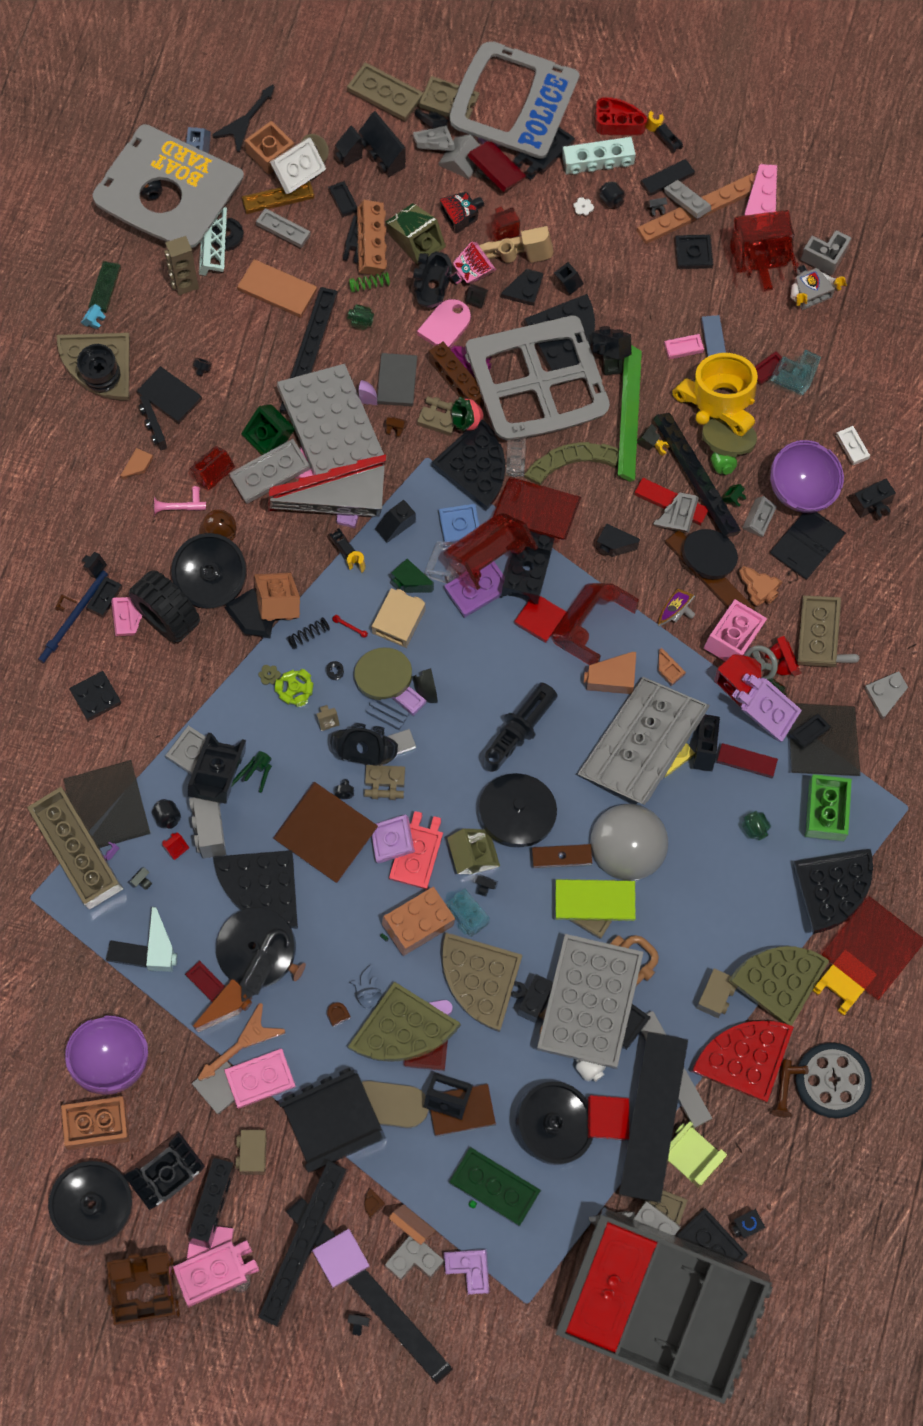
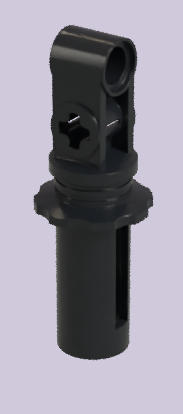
M540 682L515 714L508 713L504 716L506 725L501 727V733L485 753L484 767L488 771L494 772L499 770L517 746H522L525 739L531 740L536 736L533 729L558 697L556 691L551 686ZM540 700L541 702L539 703V705L535 708V710L531 713V715H530V716L528 717V719L525 721L524 718H525V717L527 716V714L531 711V709L535 706V704ZM489 758H496L498 761L491 762Z

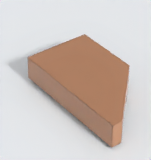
M136 448L120 475L121 479L145 473L153 460V455Z

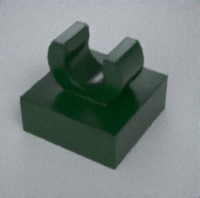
M741 484L731 485L721 498L725 504L731 503L734 507H740L738 498L741 501L746 499V496L743 494L745 488Z

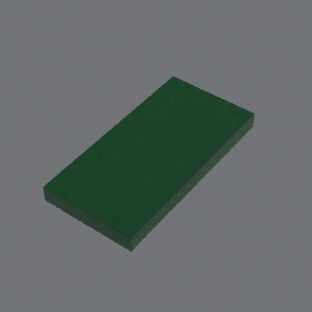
M472 1147L469 1148L449 1181V1184L519 1227L541 1192L539 1188Z

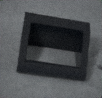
M434 1072L426 1093L423 1108L462 1120L473 1084ZM439 1082L466 1091L464 1100L433 1090L435 1083Z

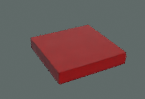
M540 596L538 604H535L531 599L514 621V624L547 643L567 612Z
M588 1096V1138L629 1140V1098Z

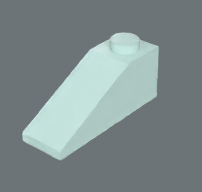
M152 907L146 966L149 971L173 972V966L177 965V954H174L157 908Z

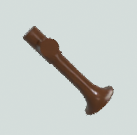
M783 1060L779 1103L776 1110L771 1111L772 1115L783 1118L792 1117V1113L787 1108L790 1074L807 1075L809 1073L807 1065L791 1067V1060Z

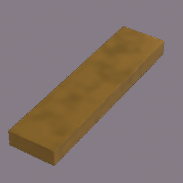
M310 181L286 194L283 187L242 196L246 214L263 211L265 208L272 209L315 199Z

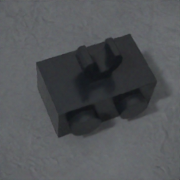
M602 326L599 330L592 332L593 353L619 360L632 355L630 333H626L621 329L613 330L609 326Z
M886 478L855 493L851 504L860 518L876 511L875 516L880 520L882 518L881 511L885 512L887 516L890 515L891 510L886 505L892 503L896 492Z
M535 974L529 989H526L523 983L517 982L516 986L521 988L522 991L520 993L512 991L511 995L516 999L524 998L518 1015L537 1023L539 1015L551 993L553 982Z

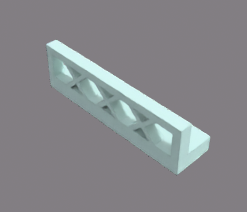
M225 207L220 212L222 213V218L214 221L201 240L200 275L206 276L208 270L220 272L224 270L227 208ZM217 226L221 233L216 235L212 231L213 227ZM214 241L220 245V249L217 251L211 246V243ZM215 256L220 261V265L210 264V259Z

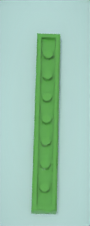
M632 345V355L624 358L618 476L629 482L635 480L642 356V351Z

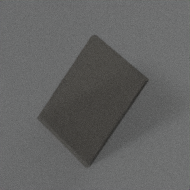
M794 703L802 711L789 730V736L816 714H819L831 728L803 750L789 737L791 772L860 776L855 706Z
M131 760L63 779L68 796L99 848L109 846V842L116 844L151 834Z

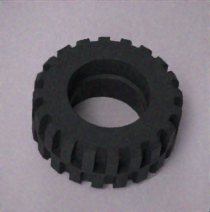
M154 570L149 571L130 588L129 597L136 609L139 610L141 615L155 630L160 632L169 641L174 643L181 642L199 625L200 616L196 608L186 595L162 573Z

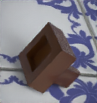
M388 416L386 420L387 433L391 434L392 428H396L397 436H401L408 420Z

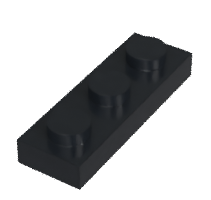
M147 395L141 396L139 409L141 414L147 417L145 423L148 430L152 429L153 435L151 437L153 443L159 446L160 451L167 449L166 440Z

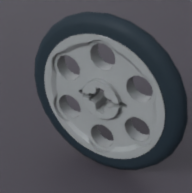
M833 1042L819 1044L806 1052L799 1061L798 1066L807 1065L809 1073L807 1075L796 1074L797 1091L802 1101L815 1113L827 1118L838 1119L848 1117L858 1112L869 1099L872 1090L870 1069L864 1058L851 1047ZM839 1057L845 1058L848 1062L847 1067H839L837 1059ZM824 1058L828 1063L827 1067L819 1068L817 1059ZM832 1074L835 1076V1079H839L835 1084V1091L833 1082L829 1081ZM849 1075H857L859 1077V1084H851L848 1079ZM810 1076H816L819 1079L817 1086L809 1084L808 1078ZM842 1092L849 1093L851 1101L848 1103L843 1102L840 1099V1094ZM828 1093L831 1101L823 1103L820 1100V1094Z

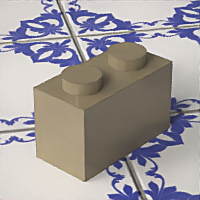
M714 968L696 1009L718 1019L721 1013L725 1014L730 1004L726 1002L728 996L733 997L736 987L728 981L731 976Z
M241 1130V1136H237V1148H240V1156H236V1169H239L241 1175L266 1174V1130Z

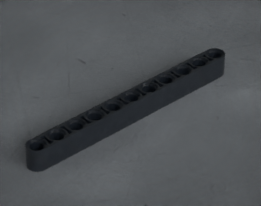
M302 1197L286 1210V1213L298 1227L308 1207V1203ZM325 1223L315 1243L316 1247L336 1237ZM366 1269L346 1280L436 1384L440 1383L453 1370Z

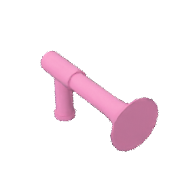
M194 486L192 487L193 502L164 503L156 500L154 497V514L156 515V513L162 510H206V502H200V487Z

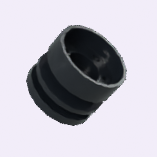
M91 344L79 353L77 367L87 387L93 391L104 392L117 385L121 377L120 367L109 347L102 344Z

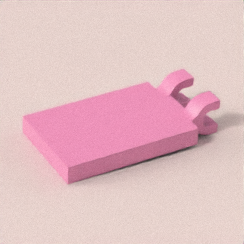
M231 1241L173 1266L188 1307L247 1282L246 1275L260 1271L255 1260L244 1265L241 1256L252 1252L248 1241H244L237 1246H234Z

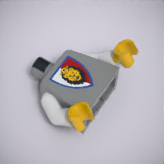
M801 265L795 270L798 276L795 277L794 283L791 286L790 297L797 303V306L804 310L832 298L835 288L839 291L842 289L841 286H847L845 277L832 278L817 268L808 271L805 265Z

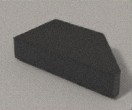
M420 109L415 110L414 115L430 127L447 126V119L439 113L430 111V114H426Z

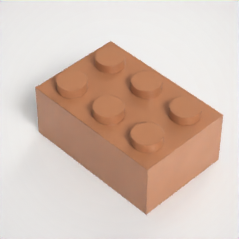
M433 886L383 916L382 925L401 954L405 956L453 927L455 917Z
M123 1096L61 1105L64 1142L68 1150L130 1142L127 1106Z

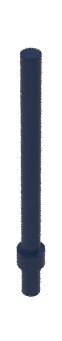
M102 570L53 639L47 642L45 650L38 658L41 663L44 664L50 654L54 653L59 647L58 643L91 600L104 577L108 576L107 572Z

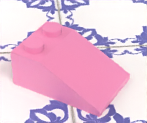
M735 599L710 634L704 649L724 661H727L733 654L744 655L767 618Z

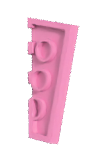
M759 165L739 233L775 234L777 165Z

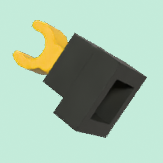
M651 424L637 443L648 451L655 446L658 453L664 456L666 451L663 450L662 446L667 449L670 446L666 441L658 440L660 435L655 432L657 428Z

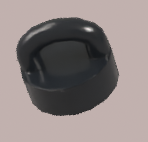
M344 779L339 786L335 787V796L339 799H350L354 796V787L349 785L348 779Z

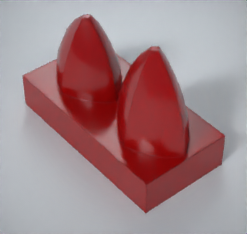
M785 636L777 638L778 643L773 645L770 650L774 653L776 659L784 657L785 659L778 664L776 673L779 675L793 674L794 676L802 674L788 639Z

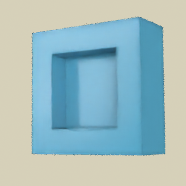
M94 304L88 309L81 323L86 327L91 326L98 329L101 324L96 321V318L102 321L106 316L100 311L101 308Z

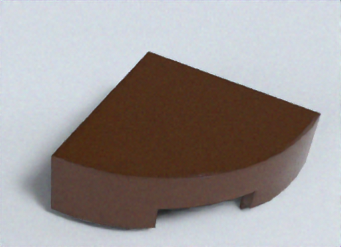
M372 1189L369 1190L365 1199V1210L371 1219L385 1205L384 1201Z

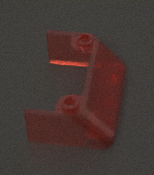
M500 513L448 547L444 551V556L464 583L478 590L480 589L478 582L482 576L480 570L508 551L520 553L526 546L534 550L538 549V546L526 523L505 513Z
M589 583L585 585L553 631L552 640L555 645L588 665L600 662L601 655L585 646L589 640V633L581 626L601 598L606 602H615L634 614L637 611L639 599L612 583Z

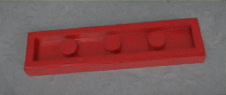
M642 478L634 495L666 509L668 505L673 503L674 498L678 494ZM697 503L692 520L693 523L702 525L708 513L706 506Z

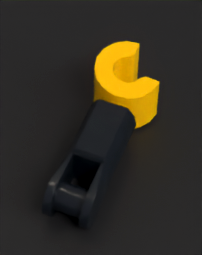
M651 110L647 117V130L656 132L665 142L671 153H675L677 149H682V141L673 134L665 123L662 124L664 120L663 114H660L658 120H655Z
M339 528L335 533H329L331 541L347 560L349 570L353 569L355 563H358L362 573L366 568L364 555L354 550Z

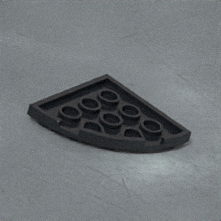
M588 294L524 318L523 321L525 326H530L568 316H577L581 320L590 347L592 344V332L595 331L594 310ZM580 334L575 335L578 343L583 342ZM570 339L535 344L549 371L579 364L576 351Z
M483 419L476 429L465 431L433 460L431 465L485 510L496 500L504 481L505 457L502 445L499 444L494 431Z
M871 849L794 861L793 866L813 934L830 930L842 924L862 905L872 881L873 857Z
M292 850L214 857L219 882L227 897L240 911L249 908L269 909L283 917L291 928H298Z

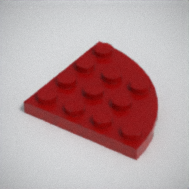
M751 1021L734 1026L715 1037L703 1049L695 1061L691 1072L766 1103L770 1097L794 1026L776 1021Z

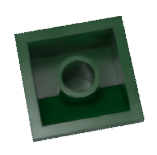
M270 404L257 408L241 434L261 455H264L286 443L295 429Z

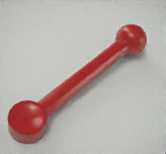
M334 615L332 618L335 623L339 622L359 633L362 638L368 636L367 631H361L343 621L339 615Z

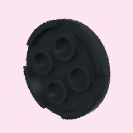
M701 529L694 531L687 537L682 548V555L686 565L706 579H722L730 574L737 564L738 554L736 547L728 537L724 538L722 533L715 530Z

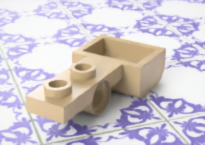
M548 226L521 231L522 236L505 238L501 241L486 242L479 245L488 259L501 257L506 263L513 262L517 257V253L526 252L530 263L547 260L552 257L554 252Z

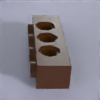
M444 341L430 349V364L455 394L463 399H472L480 407L485 405L477 381Z

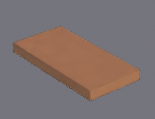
M255 259L237 286L239 291L300 318L317 292V286Z

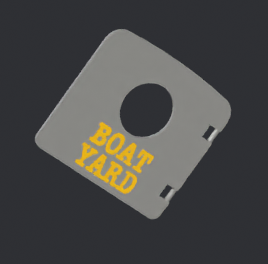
M143 124L136 130L130 142L127 143L105 174L103 180L95 188L93 201L97 207L110 215L166 242L186 236L190 247L193 248L201 242L243 180L244 172L240 168L152 126ZM136 140L140 141L137 147L133 146ZM108 179L113 181L109 187L105 186ZM167 180L179 187L182 199L173 210L165 213H156L142 205L140 201L141 190L152 181Z

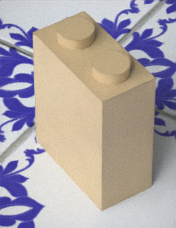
M391 588L372 625V634L407 648L426 610V603L419 597H411L400 589L394 590Z

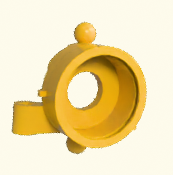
M717 353L708 356L699 363L696 369L695 382L686 378L672 391L677 401L692 402L698 406L701 411L696 414L695 419L700 425L707 424L710 417L713 419L720 418L738 436L745 435L755 425L754 417L743 409L755 403L757 370L748 359L740 355ZM724 387L732 389L735 393L721 394L714 391Z

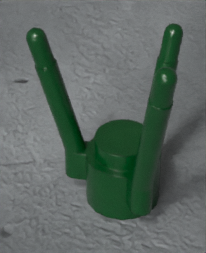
M258 751L257 755L253 756L245 768L233 779L231 787L249 769L250 771L244 778V781H248L255 770L260 772L265 770L259 788V793H262L268 772L272 767L269 764L272 760L271 757L262 751Z

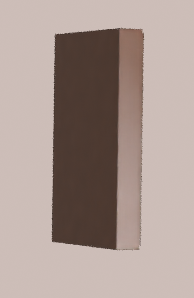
M488 1084L472 1088L462 1120L431 1110L435 1137L496 1125ZM458 1089L442 1093L464 1100L466 1091Z

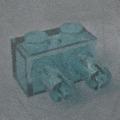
M465 888L446 902L447 907L459 923L458 927L464 935L468 934L470 937H473L490 922L488 915Z

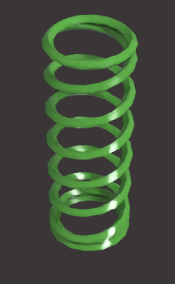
M383 272L381 278L379 274H376L375 280L372 275L369 276V281L367 277L364 276L363 282L361 278L358 277L357 284L353 278L349 279L351 292H355V286L357 291H359V280L361 282L363 290H365V279L368 283L369 289H371V277L373 279L375 287L377 288V276L380 280L381 286L383 287V274L385 276L387 285L389 286L390 280L388 272H386V274Z

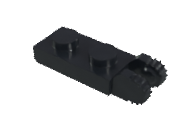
M354 215L345 243L343 260L348 261L350 250H356L354 263H359L358 218Z

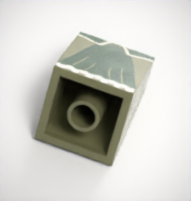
M414 203L385 222L389 235L418 266L420 265L418 263L420 253H427L430 256L433 252H439L446 247L437 219Z

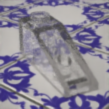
M526 438L507 440L506 476L524 477Z

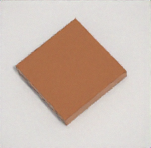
M404 1204L389 1217L393 1223L420 1245L436 1232L434 1228Z

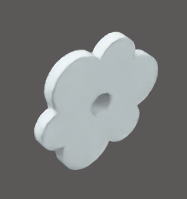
M578 198L577 202L574 203L575 212L578 215H588L589 212L594 210V206L589 199Z

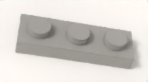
M679 180L664 188V193L697 219L711 211V205Z
M266 208L256 220L257 226L300 248L304 246L311 236L309 230Z

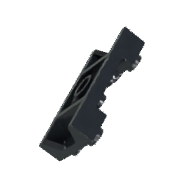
M518 528L501 596H507L513 592L529 596L535 604H538L555 536ZM524 566H530V567H532L533 569H532V570H525L523 567H524Z
M208 732L188 783V796L226 804L237 768L241 764L246 751V740L242 739L236 745L219 743L215 736Z

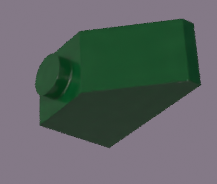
M409 559L403 561L391 572V583L396 589H401L405 593H431L434 590V582Z

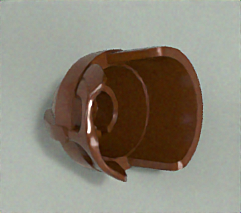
M213 510L205 516L200 524L199 534H219L232 541L236 537L235 519L227 511Z

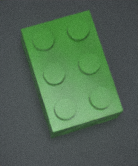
M812 775L808 789L805 837L845 841L849 831L852 779Z

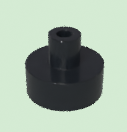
M195 358L193 366L197 368L196 374L203 376L204 370L210 371L212 363L205 359Z

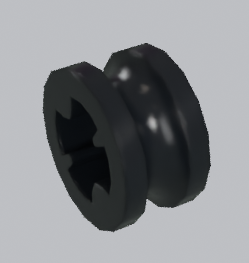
M332 661L327 665V675L331 680H339L343 677L344 669L340 662ZM336 667V669L338 670V674H334V672L330 671H332V668Z

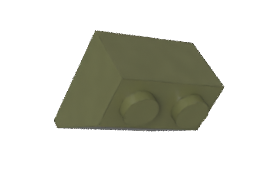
M463 828L447 837L457 874L471 875L500 866L492 837L484 829Z

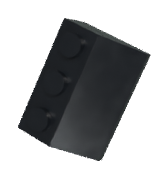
M376 111L372 112L359 130V135L362 138V149H366L372 161L375 160L379 170L389 178L406 168V147Z

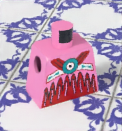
M471 242L453 262L458 271L451 275V278L456 284H459L462 280L472 284L491 274L496 268L478 243Z

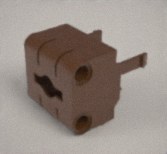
M169 1252L155 1253L142 1257L140 1253L130 1254L129 1259L107 1262L110 1293L107 1295L108 1307L111 1306L113 1324L116 1328L180 1318L174 1276L175 1271L173 1269L174 1260ZM142 1284H150L153 1287L164 1286L165 1294L155 1295L149 1302H141L138 1298L127 1300V1292L137 1290Z

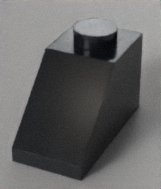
M350 126L335 144L334 156L337 162H341L344 167L362 159V138L353 126Z
M402 500L387 512L376 526L375 531L388 543L416 522V513L405 500Z
M606 524L597 540L596 550L603 555L614 557L637 550L640 539Z

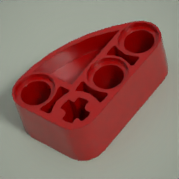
M601 97L597 100L595 111L597 133L600 135H642L645 132L647 117L637 107L626 101L611 97Z

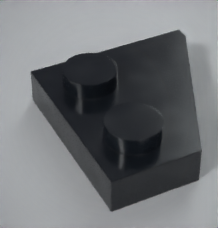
M526 269L502 291L501 298L534 306L544 273Z

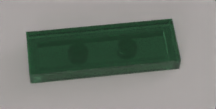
M103 261L88 306L89 308L96 304L101 308V312L107 313L121 270L120 264Z

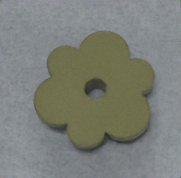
M264 665L262 671L258 674L264 685L269 683L273 685L276 683V679L281 677V673L274 665L271 667Z

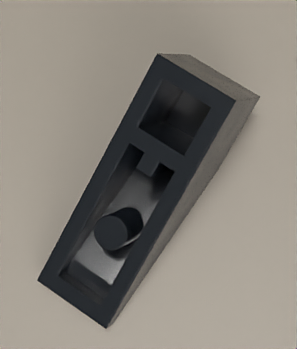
M705 714L699 723L693 766L695 769L713 772L717 754L719 716Z

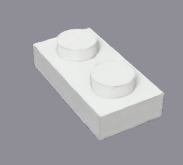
M853 426L837 432L836 437L852 465L870 458L869 452Z

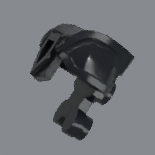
M437 251L433 252L430 256L427 253H420L418 258L420 265L419 268H415L413 279H415L413 286L415 299L421 307L431 309L441 305L452 273V263L449 256ZM437 281L439 286L437 288H430L429 282Z
M354 723L350 729L338 730L331 735L330 745L332 750L339 758L344 760L350 759L353 762L370 765L373 763V765L381 766L391 762L398 752V743L384 735V727L373 726L372 729H366V724ZM364 742L367 744L368 750L366 753H360L357 750L358 743Z

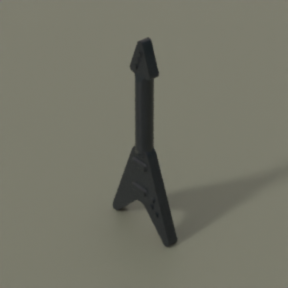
M271 85L262 90L261 97L245 116L238 118L213 133V138L233 136L237 153H240L250 120L266 100L272 98L275 86Z

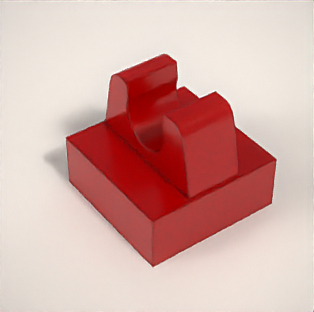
M178 832L176 834L172 833L170 839L162 842L163 847L173 860H176L189 849V846Z

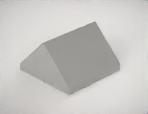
M471 134L455 137L453 140L455 150H447L438 165L470 179L477 165L467 155L471 150L480 146Z

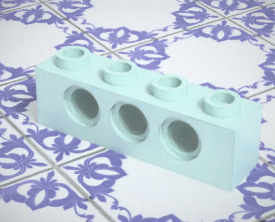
M632 137L565 146L563 147L562 159L566 174H578L579 172H593L599 169H612L614 167L633 165L636 154Z

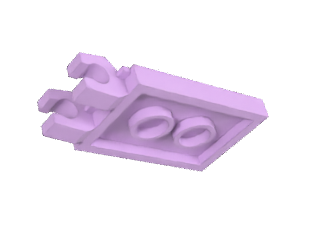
M746 673L742 680L752 687L749 694H746L744 691L735 690L732 697L742 703L741 707L744 713L773 738L782 742L802 710L767 679H760Z

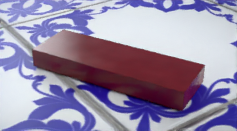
M722 743L716 763L773 778L778 759Z

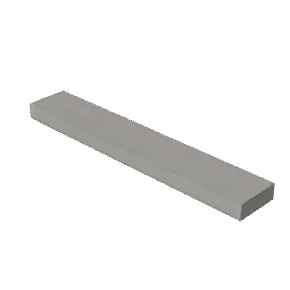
M654 1012L648 1013L647 1015L651 1018L641 1030L645 1041L647 1040L648 1032L666 1035ZM684 1068L678 1101L687 1118L693 1124L692 1127L696 1128L712 1120V1117Z

